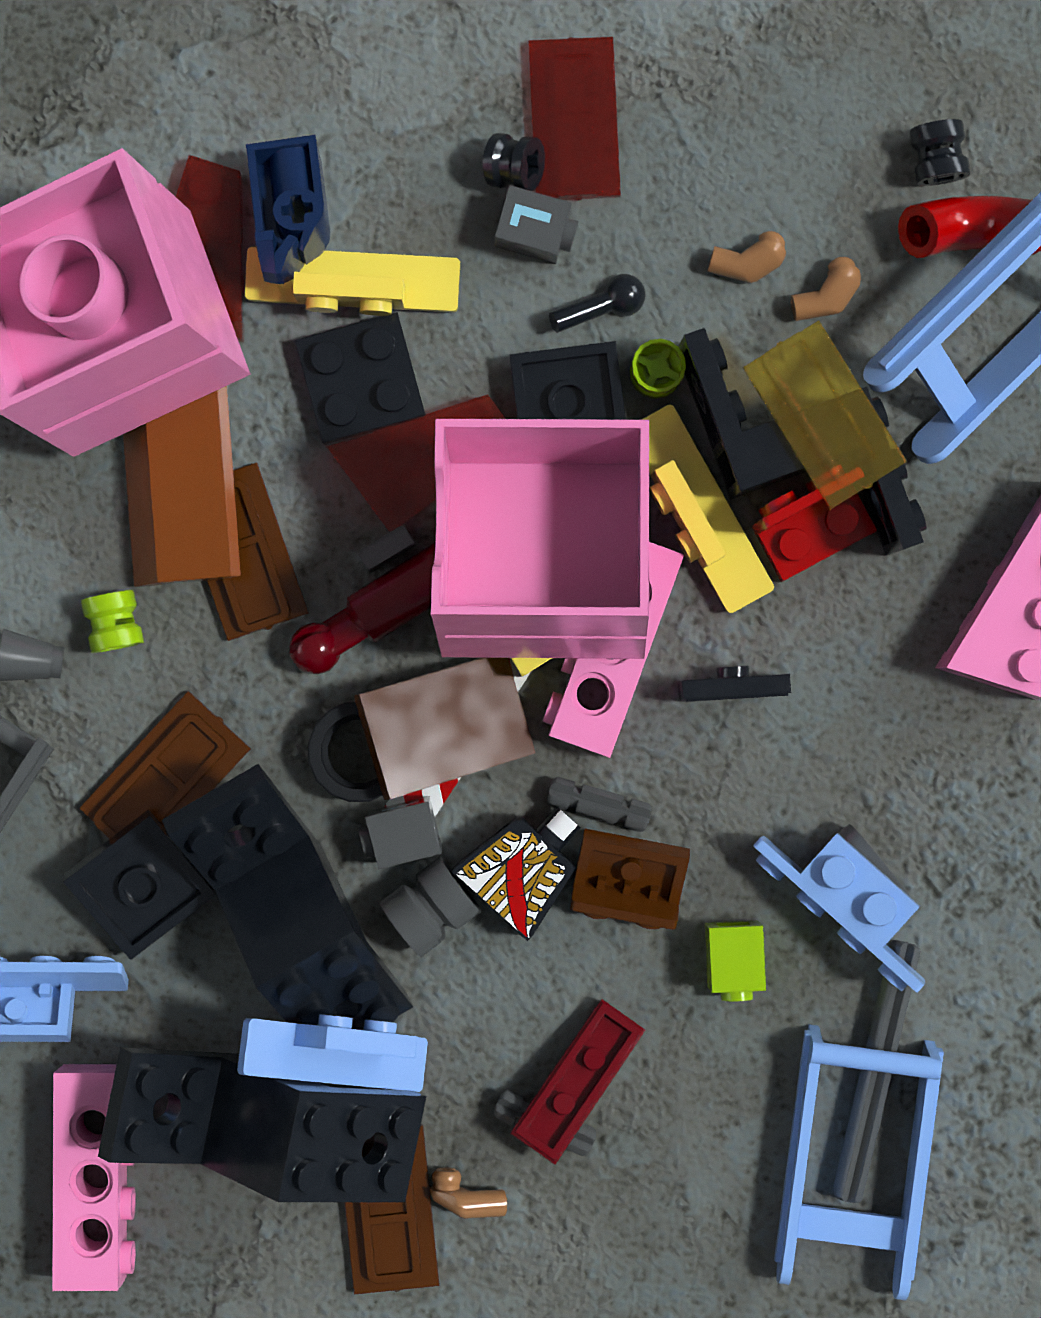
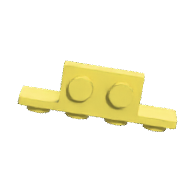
M249 247L246 262L245 297L248 301L306 304V310L319 313L338 312V306L360 307V313L374 316L392 315V309L454 313L458 310L460 260L451 257L323 251L319 257L307 265L305 264L300 272H294V279L284 284H275L264 281L257 247Z
M667 405L643 418L642 420H649V474L655 483L649 487L650 493L664 516L670 512L672 513L681 530L675 534V537L683 553L690 563L698 560L726 612L734 613L773 591L774 584L675 407Z

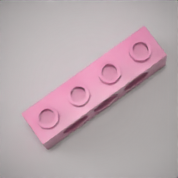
M649 542V620L644 659L565 658L561 671L570 674L563 695L553 691L542 722L552 725L549 736L603 756L611 757L684 554ZM588 678L600 680L607 689L605 703L595 710L584 708L577 699L579 685Z
M63 1064L53 1073L52 1291H118L127 1278V1274H133L135 1242L127 1241V1220L134 1219L136 1207L135 1187H127V1166H133L134 1163H109L99 1158L98 1152L102 1134L90 1132L84 1124V1113L88 1110L99 1111L106 1117L117 1064ZM93 1164L103 1168L108 1176V1185L103 1188H96L88 1184L84 1178V1166ZM87 1219L101 1221L107 1228L108 1239L104 1241L90 1239L84 1232L83 1222Z

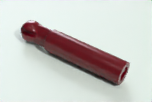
M436 542L348 596L347 607L322 623L313 622L300 626L293 634L289 644V654L298 669L307 674L328 672L338 662L342 653L366 638L376 643L430 609L432 566L434 564Z

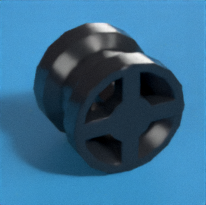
M493 134L489 138L483 154L482 168L486 183L491 187L497 188L514 184L515 187L534 191L539 186L545 168V151L541 140L537 137L526 136L517 141L509 134Z

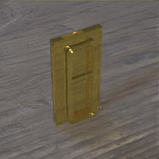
M819 320L785 341L778 342L775 347L743 367L747 377L830 509L862 489L871 488L875 481L907 462Z

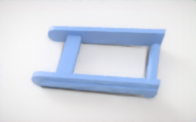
M1041 192L875 354L864 368V380L870 389L875 392H886L896 388L915 370L941 410L915 435L912 441V451L923 463L932 464L945 459L1041 365V311L967 384H965L941 346V343L1041 246Z
M808 1024V1030H804L774 1257L775 1262H777V1283L790 1284L797 1238L896 1251L892 1283L893 1297L898 1300L908 1299L911 1281L914 1280L944 1054L942 1048L936 1047L935 1041L924 1040L921 1056L824 1043L818 1025ZM820 1064L919 1077L901 1217L802 1204Z

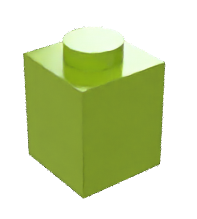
M758 920L705 923L707 987L711 993H721L722 1001L738 1002L752 1000L753 991H766L763 925Z

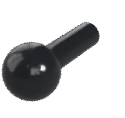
M616 275L607 282L604 292L550 312L549 320L551 326L558 333L609 312L618 316H631L642 308L646 296L645 288L642 282L633 275Z

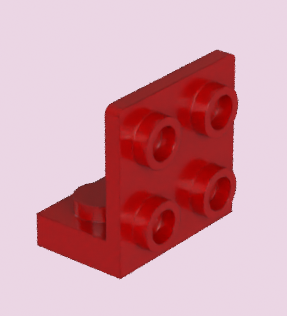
M840 464L805 484L809 494L797 499L792 490L758 510L762 519L751 527L781 582L877 531L852 483L864 477L859 467L845 473Z

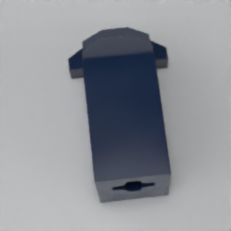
M316 135L246 144L256 231L254 232L255 242L265 282L284 284L294 279V272H300L305 264L307 265L319 257L330 241V225L323 168Z

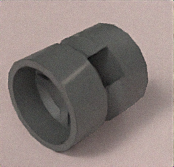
M441 856L416 874L417 886L410 888L402 885L380 902L383 911L393 926L421 958L445 939L444 928L446 926L458 930L482 911L466 886L451 872V867Z

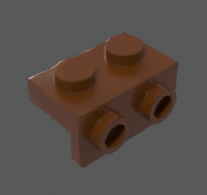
M584 828L573 881L570 909L582 912L593 919L613 918L634 922L646 929H676L679 902L690 859V848Z

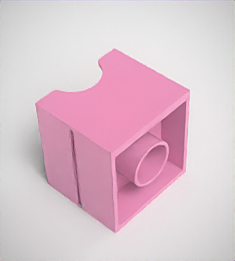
M123 148L0 207V415L75 457L251 375L191 211L161 183H157L156 178Z
M436 419V544L434 564L432 566L431 617L441 656L644 659L649 620V420Z

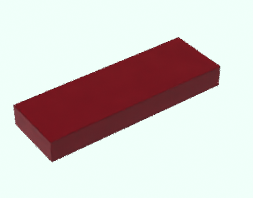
M601 999L509 1134L555 1165L646 1030Z

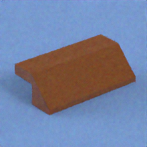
M227 386L123 434L134 587L157 586L174 582L212 581L241 576Z

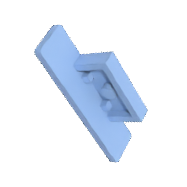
M839 833L828 842L804 870L765 836L760 837L753 844L761 853L756 859L758 864L776 880L781 881L786 875L801 889L796 897L816 916L821 917L827 912L842 925L837 934L856 952L862 954L867 948L881 960L883 964L878 968V971L900 991H903L908 985L917 993L925 985L926 980L886 945L918 910L920 905Z
M35 956L30 959V962H9L7 959L0 957V1042H71L75 991H127L129 979L123 964L105 956L86 957L83 962H62L59 958L52 956Z
M319 1014L318 1025L246 1018L243 1021L237 1071L241 1075L420 1092L423 1089L428 1041L426 1038L396 1034L397 1023L364 1020L363 1030L351 1029L353 1018Z

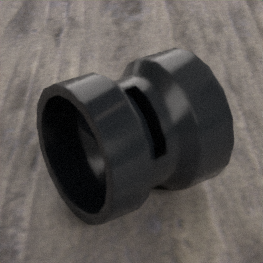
M945 119L918 125L909 131L911 146L918 151L919 163L915 167L918 185L933 186L946 184L970 176L969 159L962 154L961 142L965 138L962 120Z

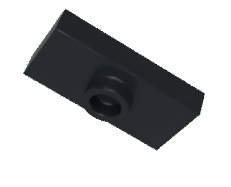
M749 666L717 668V678L678 681L679 699H682V702L788 696V693H791L790 674L749 676Z

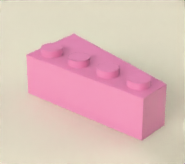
M1040 495L1014 537L1010 549L989 578L988 585L972 611H969L958 629L960 631L935 667L942 671L1035 700H1041Z

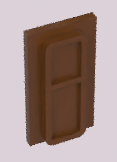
M257 462L233 470L241 576L207 581L228 641L263 629L270 630L277 624L309 614Z
M188 691L79 809L109 839L148 809L164 827L162 819L214 790L252 748L224 723L221 717L216 716L197 697Z
M421 1124L405 1202H345L354 1295L385 1291L399 1292L404 1289L433 1287L440 1284L423 1124ZM374 1135L364 1142L362 1157L366 1156L372 1149Z

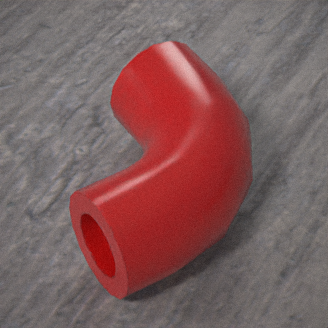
M966 196L944 198L910 205L902 212L899 218V239L903 248L916 258H925L957 250L983 249L1032 200L1002 196ZM1041 246L1032 255L1041 251Z

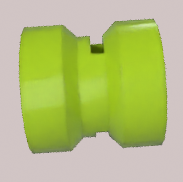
M664 339L649 340L642 344L634 354L629 370L631 383L635 390L645 397L652 399L664 398L672 394L683 379L686 369L685 357L680 348L671 341Z
M134 590L107 593L81 600L83 615L90 620L92 632L88 637L91 653L117 650L144 643L142 628L135 623L133 611L137 607Z

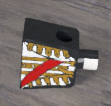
M558 806L537 829L519 814L462 858L452 868L451 872L528 941L534 935L576 868L575 864L560 850L581 827Z

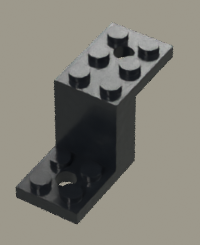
M705 328L683 336L678 347L685 357L686 369L684 374L730 500L850 457L853 468L859 467L864 476L858 481L885 555L887 556L924 542L921 532L927 529L924 514L916 499L909 501L902 483V480L908 478L905 462L898 448L890 450L883 429L889 427L886 410L878 396L871 398L868 387L742 431L741 422L747 420L745 409L737 390L728 392L722 371L727 370L728 365L719 340L716 338L709 341Z
M259 764L162 819L168 836L215 890L256 988L286 1022L318 1025L319 1014L353 1018L351 1029L363 1030L364 1020L394 1022L399 1015L413 1008L404 988L366 941L322 846ZM244 825L236 831L228 832L234 826Z
M120 1047L98 1152L99 1158L109 1163L201 1164L276 1202H405L427 1096L408 1090L329 1087L319 1082L241 1075L237 1071L239 1053ZM167 1093V1109L159 1118L154 1119V1105L158 1099ZM374 1135L372 1149L366 1156L362 1157L364 1142Z

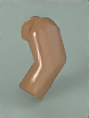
M764 232L759 235L758 242L742 253L714 246L707 272L747 283L757 282L779 268L786 257L784 238L777 232Z
M838 257L828 264V277L820 290L791 295V308L795 322L835 315L845 309L859 288L861 281L860 270L855 266L852 259Z
M437 1168L433 1172V1186L429 1187L433 1200L457 1216L466 1219L502 1217L506 1215L507 1197L503 1189L469 1191L460 1187L461 1174L455 1168Z

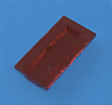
M569 37L567 39L528 40L533 137L541 140L545 151V168L535 192L560 200L574 199L576 201L620 197L613 37Z

